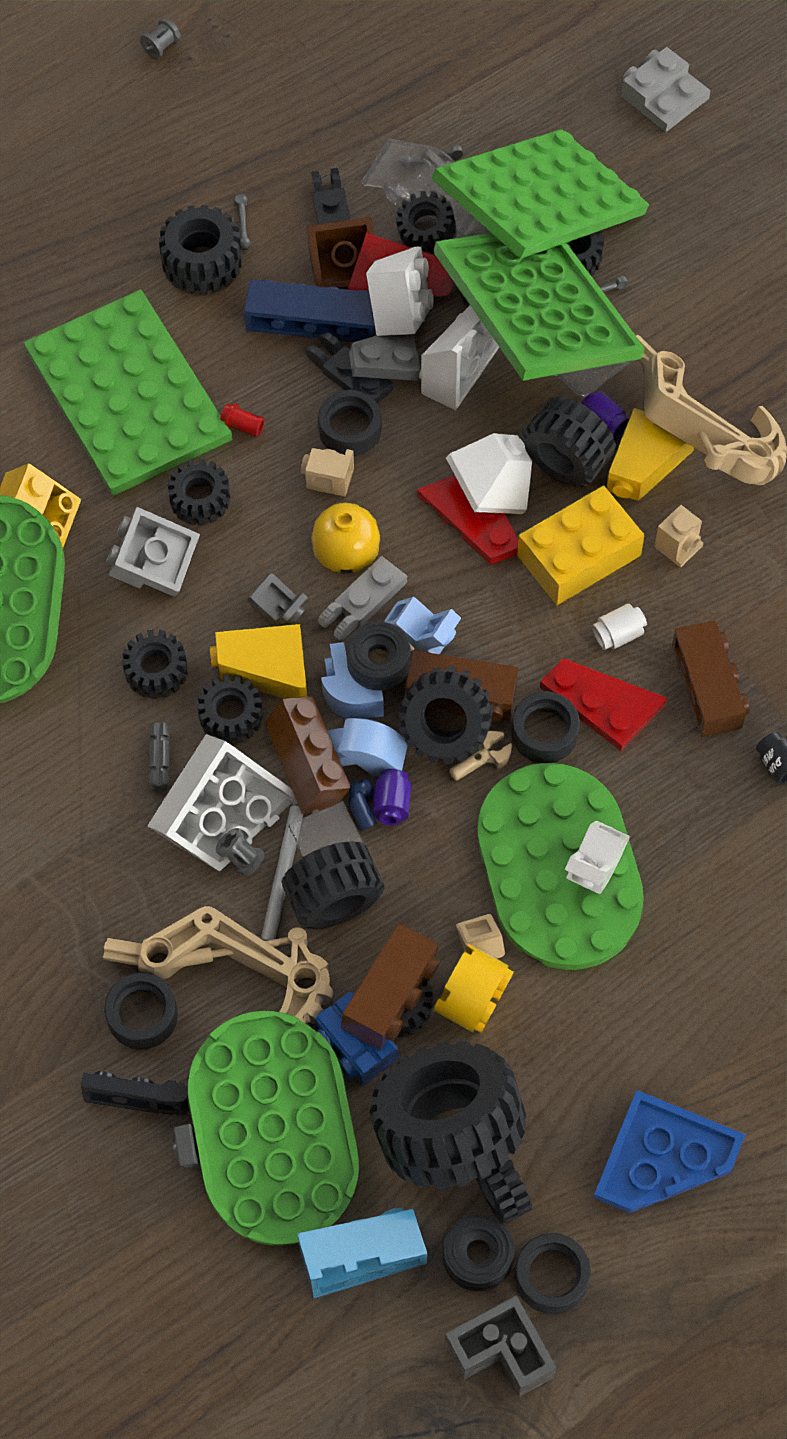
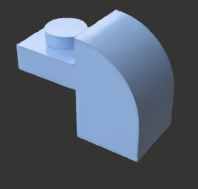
M413 596L398 601L384 622L393 624L402 630L415 650L440 654L443 648L454 638L456 634L454 628L461 617L452 609L433 614Z
M344 642L330 644L331 658L324 659L327 677H321L322 694L327 706L337 715L347 719H369L384 716L382 690H371L359 685L348 671Z
M349 718L345 720L344 728L328 730L329 737L342 766L357 764L374 777L380 776V773L386 769L402 771L408 746L405 742L406 738L389 726L372 720Z

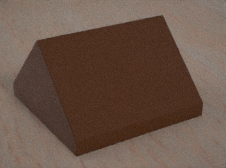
M372 216L307 226L309 257L315 286L349 287L366 232L374 234Z

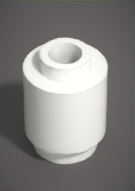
M628 603L599 617L598 622L592 625V630L603 650L610 647L616 649L644 635L643 627L647 625L641 609L639 607L633 608Z

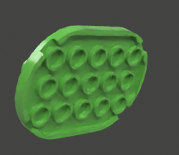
M0 495V703L13 700L30 690L47 671L56 649L65 573L63 547L51 523L30 504Z
M556 763L526 766L500 780L483 802L478 818L477 836L500 926L509 941L521 953L525 952L529 956L541 961L542 965L563 970H579L597 966L608 961L627 945L640 922L644 898L643 887L629 840L609 882L601 894L566 878L569 873L565 870L570 857L578 852L590 824L599 821L626 835L627 831L618 804L609 790L600 781L578 768Z
M256 1011L242 1014L226 1021L216 1028L200 1047L192 1062L188 1080L189 1109L205 1192L220 1219L244 1238L271 1246L299 1244L297 1233L330 1227L340 1218L353 1197L358 1181V1150L340 1064L327 1040L319 1032H316L310 1026L300 1021L299 1018L275 1011Z

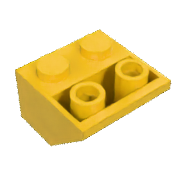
M29 463L6 472L0 486V495L22 500L36 508L51 523L60 538L62 547H64L81 499Z

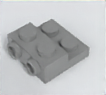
M666 47L660 52L657 50L651 51L641 67L637 69L632 66L625 72L622 79L621 97L667 132L706 102L710 97V89L688 73L689 64Z
M136 507L130 518L124 516L119 525L116 535L121 536L122 539L119 546L113 544L106 559V564L111 566L108 575L139 589L145 584L176 597L182 586L200 534Z

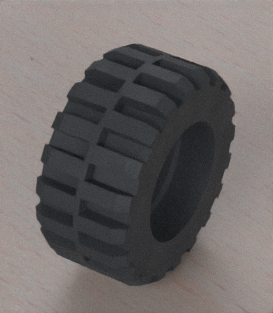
M447 1041L436 1043V1047L427 1049L425 1046L417 1049L416 1054L410 1057L405 1055L398 1060L397 1066L394 1069L390 1067L383 1074V1082L377 1083L372 1094L373 1097L369 1106L370 1121L386 1163L392 1171L397 1173V1176L410 1183L413 1181L417 1186L429 1188L430 1185H434L437 1189H449L450 1185L458 1184L459 1187L470 1185V1181L478 1177L482 1180L491 1175L492 1169L495 1167L500 1169L508 1162L509 1153L514 1154L525 1134L527 1125L525 1119L527 1115L510 1065L505 1062L504 1057L499 1053L491 1051L490 1048L478 1043L472 1046L468 1041H457L456 1044H449ZM465 1108L450 1117L432 1120L446 1111Z

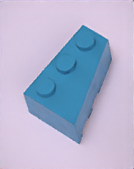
M394 1208L382 1213L381 1216L297 1233L300 1253L313 1298L427 1264V1251L413 1209L404 1211L403 1208Z

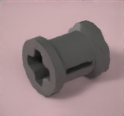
M162 18L153 31L144 33L140 37L143 49L154 59L160 58L163 55V50L171 43L176 44L181 40V34L177 26L170 19Z
M238 828L231 829L224 834L215 849L219 856L227 857L236 866V871L241 876L252 874L264 859V852L260 848H254L244 839V833Z

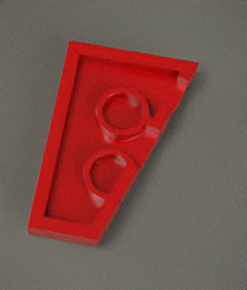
M366 232L348 290L369 291L366 273L374 261L411 249L412 247ZM422 251L423 258L427 259L429 273L426 278L427 288L432 290L433 296H449L454 281L436 255Z
M455 475L417 489V497L425 504H430L438 512V516L446 524L449 522L462 534V539L490 565L517 555L518 538L505 513L474 512Z
M565 658L540 681V688L544 692L549 691L561 694L571 701L578 711L579 719L619 751H622L667 703V697Z

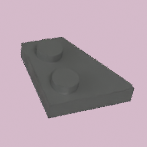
M414 334L374 336L351 343L349 356L353 377L418 380L420 367Z

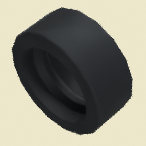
M344 390L329 396L320 406L318 413V431L322 443L327 449L334 450L345 455L347 449L353 450L354 456L362 455L373 449L380 440L382 431V415L379 405L371 396L362 391ZM354 411L367 416L370 424L360 434L349 436L335 432L330 426V421L341 412Z
M549 691L536 692L523 698L516 706L512 717L511 734L513 744L520 754L531 761L539 763L557 762L567 757L575 748L579 735L580 720L578 711L567 698L561 694ZM544 711L557 714L566 723L565 736L555 743L544 744L534 741L525 733L524 724L528 716Z
M134 973L125 976L111 987L105 998L104 1013L111 1034L121 1044L132 1049H149L160 1045L171 1036L177 1025L178 1007L173 991L162 978L153 974ZM140 991L156 994L161 999L164 1007L160 1022L153 1028L144 1031L128 1029L121 1022L119 1016L122 1002L131 994Z
M559 1233L541 1234L528 1241L520 1251L515 1267L516 1288L523 1301L534 1310L546 1314L565 1313L576 1307L586 1295L591 1277L590 1260L583 1247L571 1237ZM555 1250L564 1253L572 1260L576 1269V1280L569 1292L561 1296L550 1297L541 1294L534 1288L530 1281L529 1269L537 1255L545 1251Z

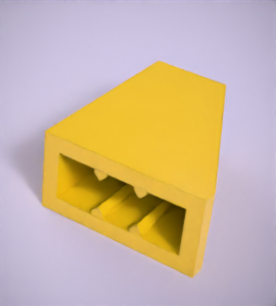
M634 408L608 474L607 490L620 498H631L639 501L694 451V447L650 421L645 416L643 410Z
M300 624L215 632L216 646H210L212 667H219L220 680L224 681L223 675H230V681H235V677L238 675L242 676L243 683L248 679L252 682L253 688L257 687L258 691L284 699L307 697Z

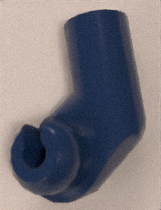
M363 779L358 783L354 781L349 789V808L360 831H363L377 824L366 801L367 798L373 796L374 789L368 779Z

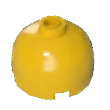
M339 503L324 510L316 519L311 539L314 555L322 566L333 572L341 573V569H352V572H357L369 566L378 555L380 534L377 522L368 510L357 504Z

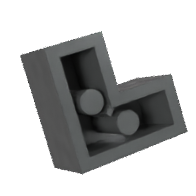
M517 1295L445 1333V1345L464 1380L500 1361L517 1395L520 1397L555 1377L557 1368Z

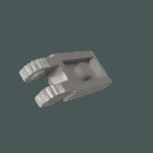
M381 556L336 598L334 603H331L321 613L317 622L326 628L343 613L347 617L337 626L333 635L338 640H344L358 626H363L407 583V575Z

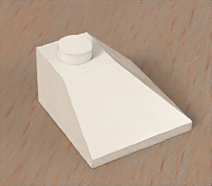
M493 433L450 453L446 457L474 512L523 514L527 510L532 461L518 435Z

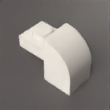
M599 821L590 824L578 852L573 854L567 863L565 870L569 873L566 878L601 894L609 882L630 836Z

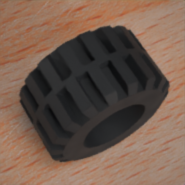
M193 205L188 206L186 211L182 209L176 211L175 217L169 216L165 220L166 226H162L160 229V255L163 271L166 272V278L169 282L174 281L176 288L181 290L185 287L186 292L192 294L194 291H200V294H207L208 290L220 291V286L224 285L227 287L232 283L231 278H237L243 261L240 232L236 221L232 222V216L228 213L222 214V210L214 207L212 210L209 209L208 205H201V208H195ZM205 246L212 248L201 253L190 252L191 249Z
M563 397L550 398L522 433L525 449L535 464L557 481L573 487L589 485L613 456L614 448L616 447L611 431L597 414L585 405Z
M448 666L445 671H441V667L433 668L429 674L424 672L416 682L412 683L401 703L402 707L399 711V719L402 720L399 727L401 734L407 735L405 742L409 748L413 745L417 748L415 754L421 758L424 753L429 755V762L437 763L438 758L444 759V764H452L455 758H458L459 762L467 759L469 753L474 754L479 749L480 744L484 743L488 734L493 712V704L489 703L490 694L487 689L483 690L481 688L483 682L478 677L475 680L469 677L471 672L463 669L462 673L455 672L456 667ZM438 698L454 700L466 713L467 722L465 726L451 732L436 728L427 717V704Z
M354 841L331 844L307 854L286 871L281 881L300 926L309 929L334 926L360 915L382 896L385 885L367 846L361 842Z

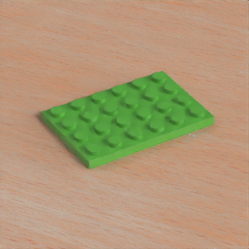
M562 129L437 167L431 178L520 258L645 215L649 204L640 197V194L635 189L627 186L618 178L614 171L606 168L596 159L592 152L585 150L574 140L570 133Z
M493 233L436 241L434 254L523 381L642 359L645 350L644 346L567 243L520 258Z
M141 289L23 342L27 354L112 496L232 441L231 431L225 425V422L220 420L221 415Z

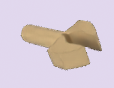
M488 731L484 743L480 744L479 751L451 767L449 770L450 776L457 781L485 763L494 764L497 769H500L509 761L512 743L503 747L502 750L490 751L492 745H496L503 740L504 733Z

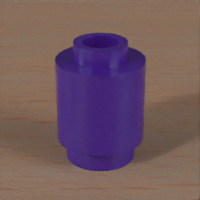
M602 391L595 394L590 393L583 399L581 404L585 405L604 421L613 435V440L619 438L625 432L630 419L626 417V411Z
M386 769L380 773V777L375 782L372 814L384 825H398L409 816L411 782L408 780V774L404 771Z

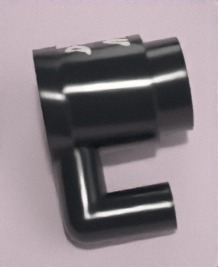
M776 731L764 737L757 744L756 750L761 755L760 760L773 775L778 785L787 784V738H783Z

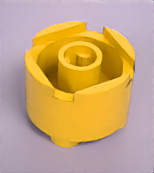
M468 944L433 1011L472 1033L474 1030L482 1033L497 1005L490 1001L491 998L499 1001L514 972L508 969L509 965Z

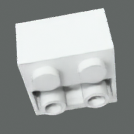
M413 247L376 260L366 273L377 336L415 334L421 323L424 322L430 309L433 308V293L431 289L427 288L426 281L429 266L427 259L423 258L421 247Z

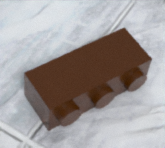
M716 620L676 628L672 648L701 737L742 729L746 714H749V702L745 693L740 694L737 685L739 683V673L736 664L729 661L727 655L729 643L725 632L719 631Z
M413 650L405 695L412 683L416 682L421 674L424 672L429 674L433 668L441 667V671H445L448 666L456 667L455 672L462 673L463 669L471 672L469 675L471 679L475 680L478 677L483 682L481 685L483 690H488L490 694L489 703L493 704L492 721H500L502 719L510 721L519 667ZM448 698L434 699L426 706V710L437 708L447 710L454 715L466 714L457 702Z
M313 697L282 699L265 721V725L302 814L332 811L351 787Z
M399 923L343 1012L340 1029L380 1051L387 1039L393 1042L403 1026L404 1021L400 1020L404 1011L406 1009L412 1011L422 994V990L418 988L424 978L430 981L439 967L440 960L436 959L439 944Z

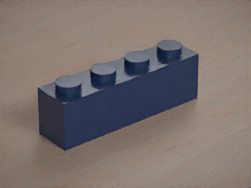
M250 279L244 309L246 331L317 339L323 333L329 332L339 341L353 343L377 336L370 293L367 290L354 291L336 287L308 286L302 283L289 284L272 280Z

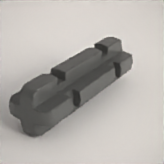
M152 723L150 726L149 784L153 791H165L169 788L170 730L167 723Z

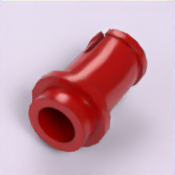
M237 403L233 405L226 404L220 416V420L224 421L229 429L234 427L253 435L255 438L259 437L265 424L264 417H259L240 409Z

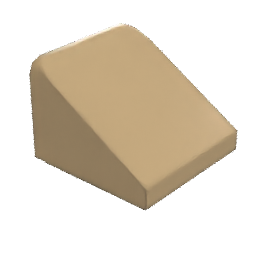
M491 914L456 924L464 951L468 944H471L496 959L505 955L502 934Z

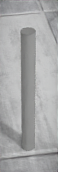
M291 806L261 934L263 941L276 939L286 895L281 881L286 871L292 867L303 819L299 806Z

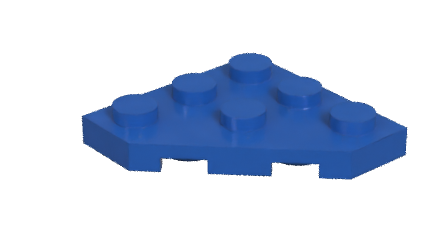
M636 1090L593 1198L630 1214L726 1176L733 1169L745 1134Z

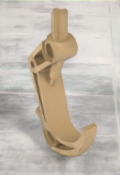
M636 335L645 348L642 359L637 361L644 367V413L650 421L706 454L704 462L709 469H719L744 483L764 485L780 474L787 458L786 441L779 425L763 406L757 408L751 419L757 427L761 438H750L687 394L682 385L685 364L680 357L668 351L657 353L640 335Z
M210 906L199 908L153 936L144 939L142 944L108 938L104 945L103 960L136 965L139 972L150 973L163 980L171 977L183 967L213 962V958L227 955L287 987L285 1000L280 1012L297 1017L305 1024H315V1018L323 1012L321 1005L330 1003L334 994L333 989L330 987L329 964L320 956L309 952L306 947L307 933L304 929L293 928L289 931L288 937L263 941ZM289 944L292 949L291 957H287L274 947ZM164 953L168 955L163 962L153 963L150 961L154 954ZM303 978H309L315 982L312 987L307 989L299 988L296 985Z

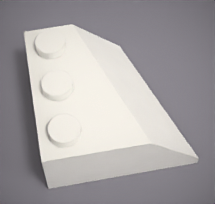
M471 306L463 313H460L446 331L421 355V370L419 374L421 394L454 410L459 407L499 349L498 344Z
M206 734L149 822L148 827L174 845L214 869L221 871L231 862L227 857L219 856L215 850L217 843L224 834L231 829L238 828L244 833V839L251 844L252 838L266 826L271 827L280 819L278 815L291 804L296 805L297 801L289 786L226 741Z

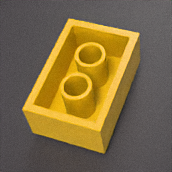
M603 485L519 534L517 556L553 602L559 605L640 557L644 533Z

